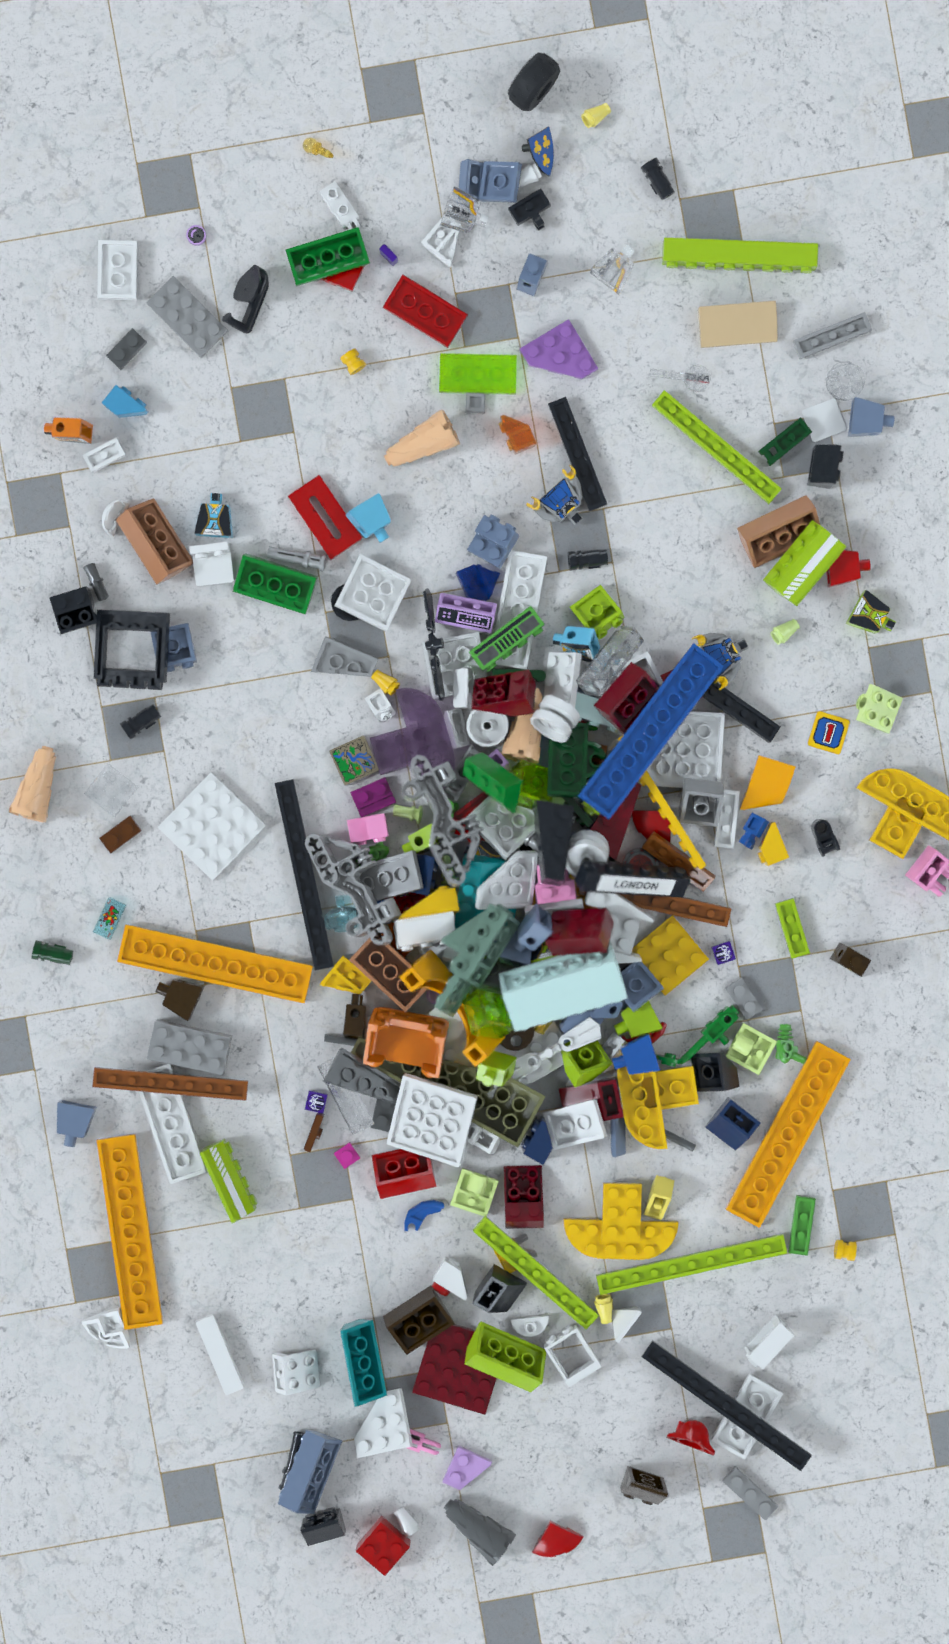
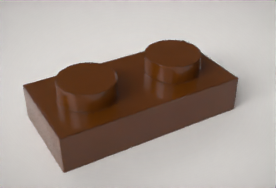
M130 815L99 839L110 854H112L142 830Z

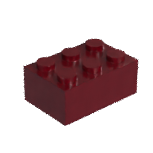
M607 907L552 911L553 932L545 939V943L552 956L607 952L614 925Z

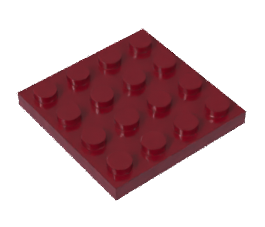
M454 1324L429 1340L426 1344L412 1393L486 1415L497 1378L465 1364L467 1347L475 1330Z

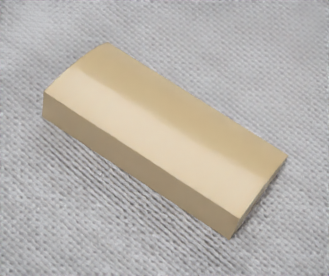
M776 301L702 306L698 308L701 348L777 342Z

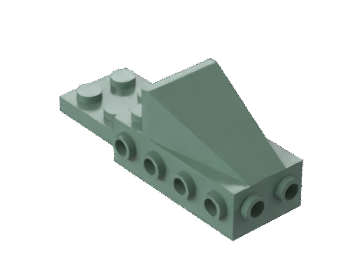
M490 903L484 912L442 938L441 942L459 954L451 961L449 970L455 974L448 979L445 990L437 997L434 1006L436 1009L454 1017L473 985L478 988L482 986L521 923L513 918L514 913L499 903L497 906Z

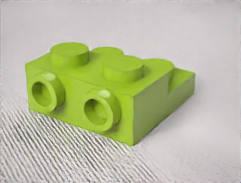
M601 584L570 606L571 611L584 628L595 629L598 639L604 638L608 633L607 630L610 628L619 627L625 618L623 612Z

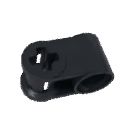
M822 819L813 821L811 831L820 855L824 857L825 854L831 851H839V843L829 822ZM819 823H824L825 830L822 833L817 831Z

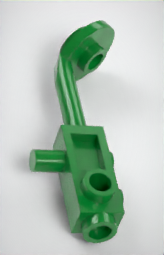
M732 1005L721 1009L712 1021L707 1022L706 1027L700 1031L703 1036L680 1059L676 1058L675 1054L666 1052L665 1055H656V1058L661 1060L663 1065L676 1067V1064H684L690 1060L708 1041L713 1044L718 1039L725 1046L730 1040L723 1033L739 1018L737 1016L739 1014L738 1010ZM725 1016H728L727 1021H724Z

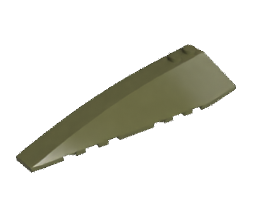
M358 1038L350 1052L362 1060L364 1059L366 1039ZM384 1060L382 1065L375 1067L400 1083L404 1073L477 1095L478 1098L472 1123L516 1147H519L546 1097L511 1077L503 1086L493 1084L486 1086L482 1081L476 1079L477 1068L446 1060L442 1061L439 1078L426 1077L421 1072L422 1067Z

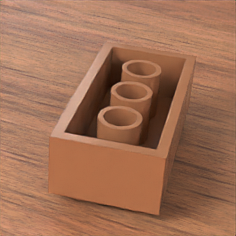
M369 938L349 959L404 1012L427 990L426 988H419L411 992L399 978L412 963L391 944L386 946L377 945Z

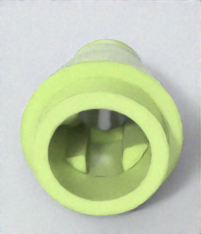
M792 619L774 627L770 634L778 645L784 644L800 626L795 619Z

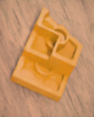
M758 755L740 809L746 810L782 804L796 766Z

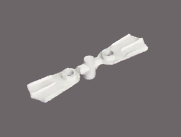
M589 1017L562 1035L559 1039V1044L548 1046L538 1054L531 1052L518 1057L514 1074L511 1078L520 1081L538 1069L541 1061L553 1057L556 1053L562 1050L571 1051L601 1039L600 1024ZM565 1039L570 1040V1046H565ZM530 1058L535 1059V1065L529 1063Z

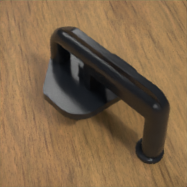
M253 265L237 282L233 293L234 299L249 303L242 322L233 318L231 313H226L222 318L223 322L245 334L252 331L269 288L268 274L263 268Z

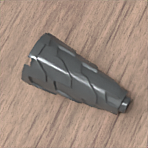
M450 1499L444 1506L445 1513L447 1514L446 1517L456 1525L458 1530L469 1540V1543L492 1566L502 1557L508 1549V1545L516 1537L512 1530L505 1528L489 1516L483 1515L459 1499L454 1501Z

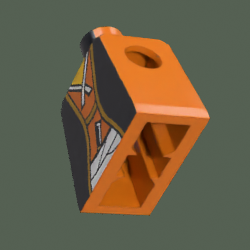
M55 417L53 418V423H45L44 433L52 435L53 438L59 441L92 443L93 425L81 418Z

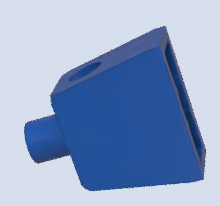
M648 1033L621 1046L622 1056L612 1058L615 1070L626 1067L629 1075L660 1070Z

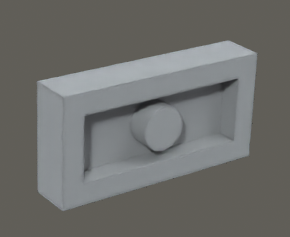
M742 977L725 987L746 1020L763 1010Z

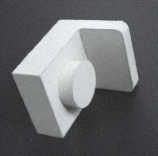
M381 688L365 698L380 723L391 719L396 714Z

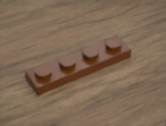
M655 831L642 845L644 850L668 867L679 866L684 868L691 879L690 883L703 892L715 879L716 875L705 867L701 870L699 867L694 868L689 860L691 857Z

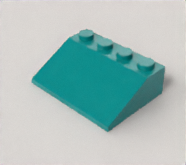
M467 853L465 854V856H464V858H463L462 867H463L464 865H466V862H467V858H466ZM475 855L474 859L471 860L470 870L465 873V879L459 886V911L455 916V930L486 910H478L475 907L477 888L506 862L504 859ZM517 908L508 909L509 911L514 913L513 918H515Z

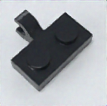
M540 188L508 207V211L518 226L532 219L536 229L539 231L545 227V223L539 213L551 207V204Z

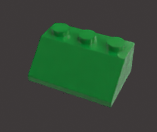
M483 752L466 758L462 775L512 814L516 813L522 780Z

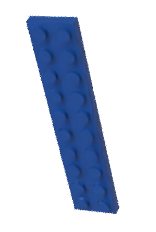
M693 643L579 793L578 797L609 820L724 666Z

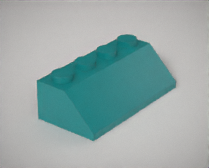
M358 1319L344 1324L340 1333L354 1407H358L387 1396L373 1320Z

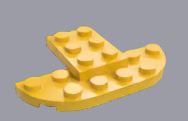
M891 768L874 771L864 777L857 785L856 789L888 806L869 841L901 859H904L922 826L949 841V797L943 792L905 771Z
M693 1065L631 1075L628 1074L626 1067L617 1069L622 1111L629 1132L636 1140L647 1147L668 1149L662 1110L699 1104Z
M603 1182L602 1219L563 1218L566 1235L578 1251L592 1258L645 1260L663 1253L674 1241L679 1222L641 1220V1183Z

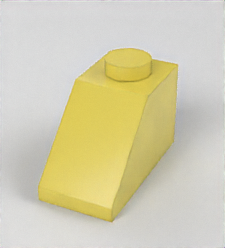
M655 1176L643 1215L662 1220L672 1198L675 1180L663 1176Z

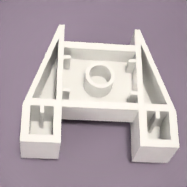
M587 892L585 897L586 905L597 908L607 907L614 921L610 940L617 962H641L642 958L640 955L633 953L632 949L641 919L653 922L652 916L620 894Z

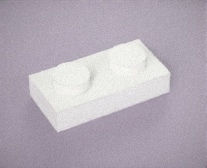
M114 438L82 456L90 471L94 473L123 458L126 454L118 439Z

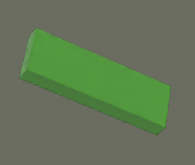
M796 1195L788 1253L808 1256L815 1198Z

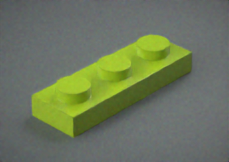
M794 898L774 903L791 959L810 954Z

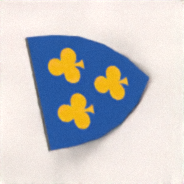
M546 127L528 138V144L522 145V151L530 152L537 167L549 177L553 167L554 148L550 127Z

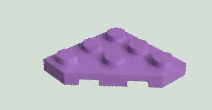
M569 319L519 349L529 367L540 368L581 380L598 370L597 365Z

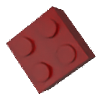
M381 1516L357 1543L356 1552L381 1574L386 1576L410 1548L411 1540L406 1538L395 1526Z

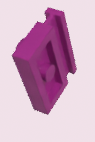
M386 777L350 792L361 818L396 803Z

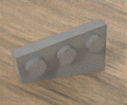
M325 636L311 672L371 677L379 658Z

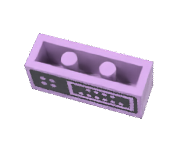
M440 593L435 622L491 633L497 604Z

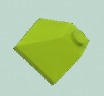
M598 1040L571 1051H561L565 1073L574 1087L593 1081L612 1065V1061ZM571 1042L565 1043V1046L571 1045Z

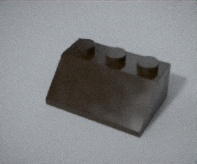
M431 1285L383 1316L387 1330L406 1355L455 1324L441 1298Z

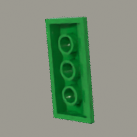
M359 227L285 249L296 286L370 264Z
M245 553L242 556L232 592L306 615L318 576Z

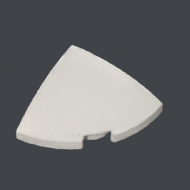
M121 1307L98 1313L82 1321L87 1332L96 1340L100 1337L101 1340L107 1342V1346L113 1348L130 1347L128 1330H124Z

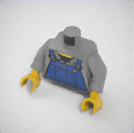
M569 465L571 468L569 473L562 469V473L566 477L543 497L537 499L532 496L534 504L526 503L527 507L534 509L542 519L554 523L558 521L562 523L568 517L574 525L583 519L576 510L582 504L581 484L575 475L576 470L571 465Z
M721 633L699 634L692 637V639L698 640V647L724 666L713 682L714 684L719 682L721 684L719 690H722L736 677L741 668L740 662L743 659L740 652L748 649L746 641L742 638L734 643L730 636L726 637V635Z

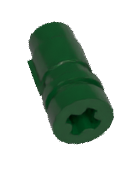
M36 940L31 959L48 960L58 964L70 965L73 950L66 949V946L57 944L51 946L47 942L43 944L42 941Z

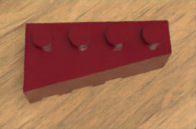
M638 782L609 820L602 814H599L589 829L605 837L609 844L608 856L614 860H617L642 786Z

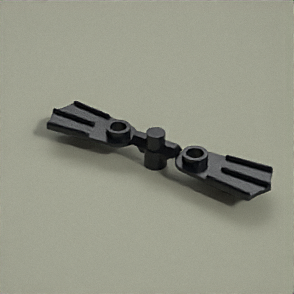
M427 588L422 593L425 612L428 616L426 628L431 633L428 634L429 641L425 642L426 650H430L431 656H434V659H431V667L435 671V694L438 695L439 701H443L445 692L437 653L439 649L444 648L443 638H437L433 634L436 630L433 598Z

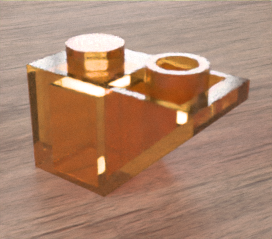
M506 415L500 416L501 422L498 424L502 434L506 432L508 437L506 444L509 451L513 450L516 455L536 446V441L529 425Z

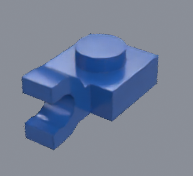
M752 812L743 827L746 832L739 842L752 850L755 845V837H761L769 821Z

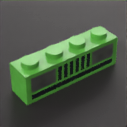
M530 606L469 651V654L482 671L486 669L489 672L497 666V660L500 658L505 660L513 654L511 650L516 646L521 648L528 643L526 640L531 635L536 637L544 631L542 627L545 624L532 606Z

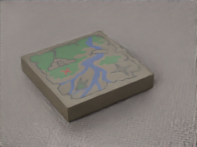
M364 735L329 750L344 786L380 770Z

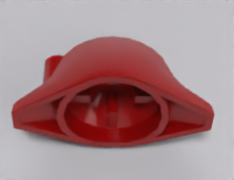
M690 1420L686 1423L679 1421L676 1431L667 1434L666 1438L710 1455H715V1450L709 1442L708 1430L699 1421Z

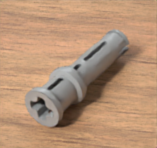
M269 546L267 558L301 564L304 568H316L322 572L326 564L327 556L325 554L320 556L311 554L310 551L300 553Z

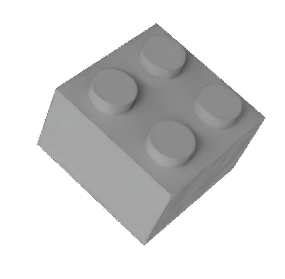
M685 778L679 805V823L718 827L724 798L723 782Z

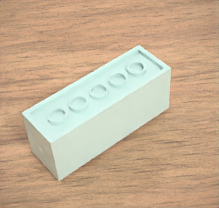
M611 940L609 941L606 953L559 955L499 973L502 996L515 1032L527 1030L536 1025H544L553 1020L564 1019L573 1014H581L590 1009L601 1008L614 1002L618 1003L628 998Z

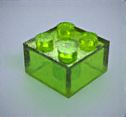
M521 760L512 767L511 773L522 780L518 806L533 810L532 805L535 800L552 802L553 797L547 796L548 768L525 760Z
M477 989L462 1000L473 1035L500 1040L514 1029L502 994Z

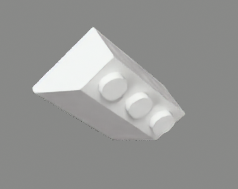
M453 911L396 920L393 929L397 950L402 949V952L413 950V947L417 946L425 949L432 947V944L440 943V946L446 945L441 940L455 930Z

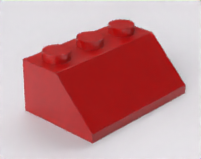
M403 1149L372 1155L376 1187L380 1199L437 1187L431 1158Z

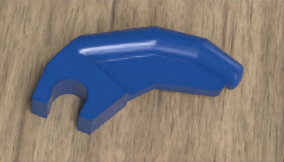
M437 1200L422 1201L409 1209L404 1221L405 1231H408L410 1223H413L415 1231H418L426 1216L441 1212V1209H444V1203Z

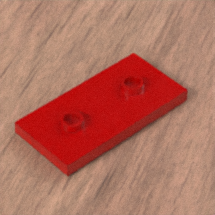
M403 274L383 305V309L449 348L468 317L467 313Z

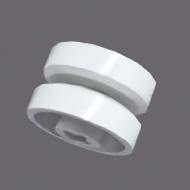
M547 695L542 699L539 709L534 712L530 721L533 727L542 735L561 743L568 740L572 733L571 728H575L581 718L578 711L572 705L558 697Z
M473 710L467 719L466 729L468 736L475 744L481 747H492L504 740L508 732L509 723L506 715ZM489 722L491 728L485 729L484 723Z
M582 830L573 834L569 842L566 865L571 875L576 877L581 861L608 862L609 844L605 837L592 830Z

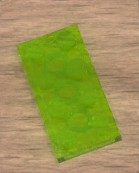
M440 353L439 393L516 395L517 355Z

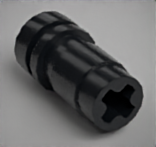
M656 157L645 163L641 170L644 174H647L645 177L651 181L650 186L655 194H658L661 200H664L675 193L666 174L662 171L663 167L659 166L660 162Z
M579 550L577 553L570 551L567 554L570 571L577 570V568L582 570L583 567L594 569L600 568L602 565H608L607 550H591L586 552Z
M152 704L137 713L133 718L129 717L127 722L125 720L120 725L131 740L136 736V733L140 734L142 729H148L154 725L156 720L161 718V715Z

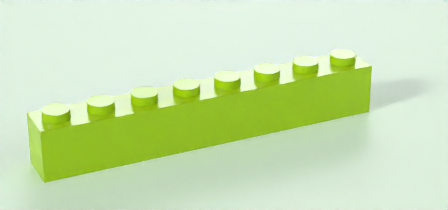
M664 237L662 247V265H666L667 268L685 266L687 269H696L697 266H701L707 270L724 267V270L729 271L735 270V268H743L744 271L762 269L763 272H773L774 269H778L784 273H791L793 270H800L801 273H812L817 268L818 243Z

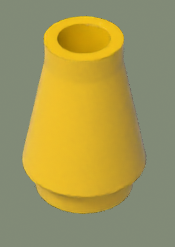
M378 669L371 677L386 695H394L400 687L398 679Z

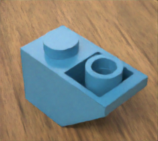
M115 385L102 401V404L119 418L142 416L148 413L145 408L146 404L139 398L134 400L130 396L131 392L124 386L119 388Z

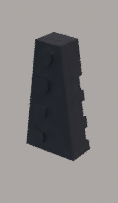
M535 800L532 809L535 819L534 826L537 837L536 843L539 854L541 883L561 886L565 880L574 806Z

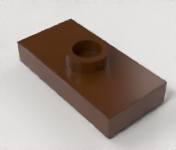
M316 1114L304 1146L305 1151L311 1152L315 1139H320L323 1131L320 1126L325 1114Z

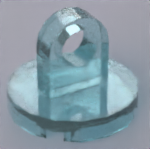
M343 895L335 896L337 908L329 911L324 916V924L328 930L334 929L335 932H346L347 922L357 917L359 913L354 907H346Z

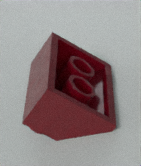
M631 662L593 706L607 721L622 734H625L659 687L645 670Z

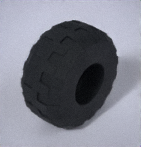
M538 52L523 66L508 90L509 100L522 111L533 110L543 100L560 74L559 64L546 53Z

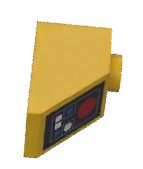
M775 822L769 823L759 846L760 852L757 853L762 864L765 863L766 866L789 858Z

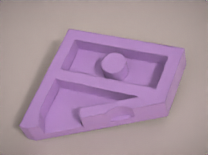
M458 1446L442 1482L461 1490L491 1465L492 1460Z

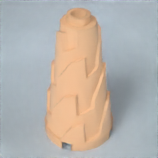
M441 409L429 419L416 426L412 432L399 439V442L388 448L386 455H384L388 465L399 466L407 462L411 463L422 457L431 456L459 445V438L456 431L453 430V425L444 410Z
M536 688L534 712L539 709V704L542 701V693H540L538 688ZM533 714L515 716L501 752L506 759L515 762L521 760L522 763L526 764L539 763L541 733L531 724L530 719Z
M42 746L41 749L39 748L35 752L25 777L20 783L14 801L9 808V813L17 816L20 814L23 818L46 823L56 759L53 748Z

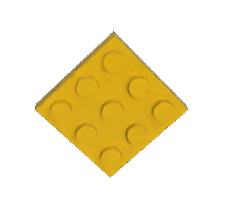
M673 915L632 949L633 953L640 955L643 964L663 986L664 989L661 992L664 996L709 960Z

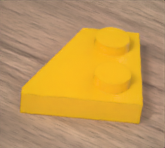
M343 955L321 981L320 985L361 994L370 984L371 980Z

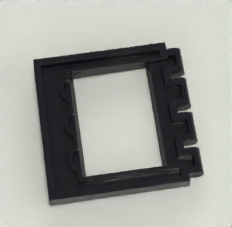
M97 610L98 623L96 624L93 679H97V686L129 688L130 685L131 689L148 688L149 690H162L163 683H167L170 613ZM108 630L157 632L155 671L106 668Z

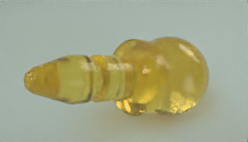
M309 137L303 141V149L307 153H312L313 155L320 154L326 158L334 157L329 150L323 148L322 144L314 138Z

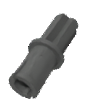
M95 563L84 566L83 569L90 581L89 586H92L99 601L106 600L109 595L102 582L104 579L100 577Z

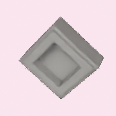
M466 393L465 413L485 414V393Z

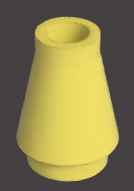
M607 103L587 109L581 115L582 121L587 128H594L611 113V109Z
M599 1294L595 1297L594 1304L601 1323L609 1324L612 1322L613 1299L610 1297V1294Z

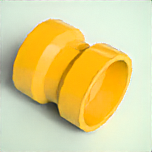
M356 348L348 351L340 358L342 363L347 365L350 375L358 373L366 366L364 360L360 359V357L358 358L359 352Z
M836 1240L834 1258H846L848 1261H855L856 1242L850 1241L845 1243L843 1240Z

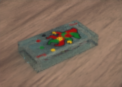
M108 897L93 932L111 940L127 905Z

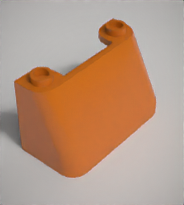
M377 1007L373 1010L368 1023L363 1064L370 1067H378L384 1063V1060L422 1067L421 1072L426 1077L439 1078L449 1022L439 1017Z

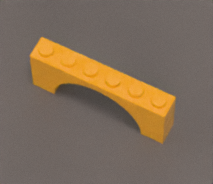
M430 949L418 958L399 978L411 992L419 988H426L441 994L446 988L448 979L453 977V974ZM468 993L457 1012L466 1030L467 1040L463 1053L474 1066H477L489 1057L505 1036Z

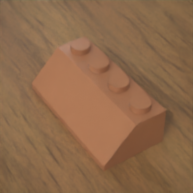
M805 495L738 527L737 530L752 566L756 568L785 554L812 520L819 525L820 521L816 507Z
M154 498L126 509L116 519L156 585L171 579L193 565V559Z

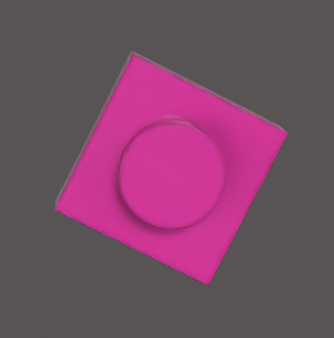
M350 1142L334 1152V1155L344 1169L361 1158Z

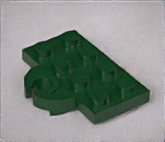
M577 723L575 728H571L572 733L566 742L560 743L549 739L547 796L579 798L578 795L586 786L587 780H590L601 766V764L594 765L591 760L595 757L601 760L606 759V754L601 745L588 741V723Z

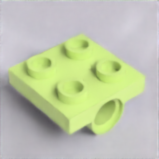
M869 684L866 694L860 695L857 699L856 708L859 710L856 720L889 734L903 698L876 685Z
M742 1023L725 1056L759 1075L777 1041Z
M462 1168L450 1205L481 1216H487L499 1180Z

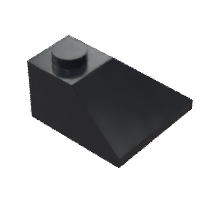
M723 1052L696 1053L691 1058L697 1092L727 1091L740 1087L737 1067Z

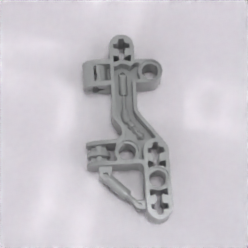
M418 755L413 758L410 766L414 779L405 783L402 796L407 801H415L423 796L425 797L433 812L429 848L448 884L452 887H458L463 883L465 873L470 870V862L474 859L480 842L478 833L483 831L484 828L479 826V820L476 821V813L460 821L452 819V805L443 787L453 783L458 778L449 761L432 768L426 757ZM417 762H419V764H422V763L424 764L423 767H422V770H423L424 774H423L422 776H421L422 771H421L420 767H417V768H416V763H417ZM413 787L416 790V794L408 795L406 789ZM465 824V830H469V833L465 834L464 828L461 825ZM458 830L460 837L453 838L450 835V831ZM469 838L471 844L466 856L467 862L462 867L452 846ZM435 839L438 841L442 840L441 848L444 851L438 854L441 850L439 845H434ZM445 855L450 856L452 863L444 864L442 857ZM454 865L456 867H454L453 871L456 875H460L459 881L456 879L452 880L453 872L451 868Z
M316 834L309 835L305 840V846L321 880L326 885L350 896L359 913L357 917L347 922L346 932L348 935L361 938L369 934L373 943L382 946L389 945L393 935L388 924L397 920L402 914L394 898H389L378 904L370 887L360 881V875L377 864L375 860L372 861L373 855L369 854L370 848L362 849L358 844L340 839L334 840L329 836L324 838ZM334 843L337 847L350 850L352 855L337 862L328 844ZM326 856L327 862L322 865L321 859ZM351 864L352 870L347 873L346 866ZM356 924L360 925V930L358 933L354 932V926ZM381 933H384V936H382L383 940H379Z

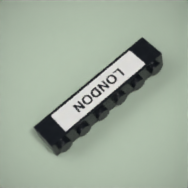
M581 861L574 880L581 892L683 898L691 879L685 869L679 866L665 867L663 865L649 866L646 864L635 865L630 863Z

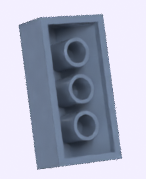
M306 1430L301 1438L300 1448L294 1456L293 1466L287 1474L285 1486L279 1494V1505L295 1513H315L342 1440L317 1431Z

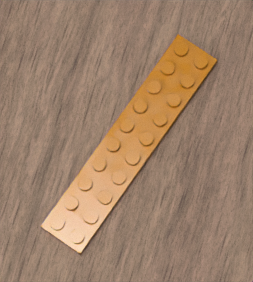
M125 924L117 960L119 963L304 1004L313 966L128 924Z
M818 1041L815 1042L806 1058V1062L800 1069L725 1209L758 1228L761 1227L851 1059Z
M136 1134L97 1139L124 1330L163 1324Z

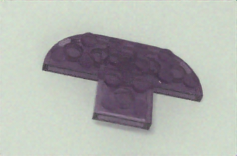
M396 689L406 727L370 738L380 775L410 767L413 758L418 755L426 757L432 768L449 761L454 771L455 756L439 705L432 697L417 689ZM417 762L416 765H417L418 767H420V769H421V771H422V774H421V776H422V775L424 774V772H423V770H422V767H423L424 764H423V763H422V764H419V762Z

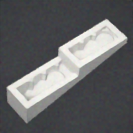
M214 1314L196 1320L195 1323L225 1395L227 1396L243 1389V1379L229 1352V1346Z

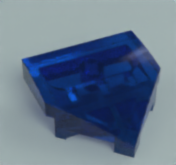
M473 564L455 573L466 598L488 601L493 595L494 587L500 575L499 572L484 568L480 564Z

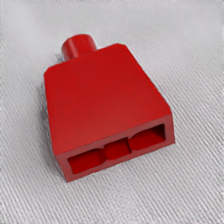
M844 550L826 571L828 588L861 579L860 571H870L871 569L870 559L859 560L858 551Z

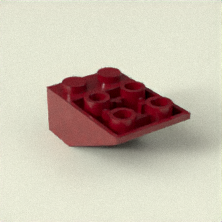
M530 670L474 679L471 708L473 710L509 716L533 714L536 684Z
M615 1077L592 1081L578 1087L573 1085L558 1088L562 1107L596 1099L603 1121L624 1117Z
M542 1165L504 1166L505 1229L544 1228Z

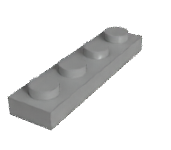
M864 312L793 341L799 359L868 333L872 331V328Z

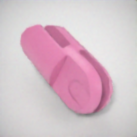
M410 1429V1433L420 1437V1440L411 1437L412 1443L418 1446L408 1447L407 1449L418 1453L422 1450L434 1455L439 1454V1451L422 1444L426 1443L441 1448L440 1443L425 1438L426 1434Z

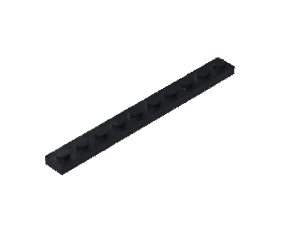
M294 779L277 782L274 784L314 969L316 971L334 967L311 857L305 846L306 834Z
M653 1340L641 1357L799 1471H802L811 1458L812 1454Z

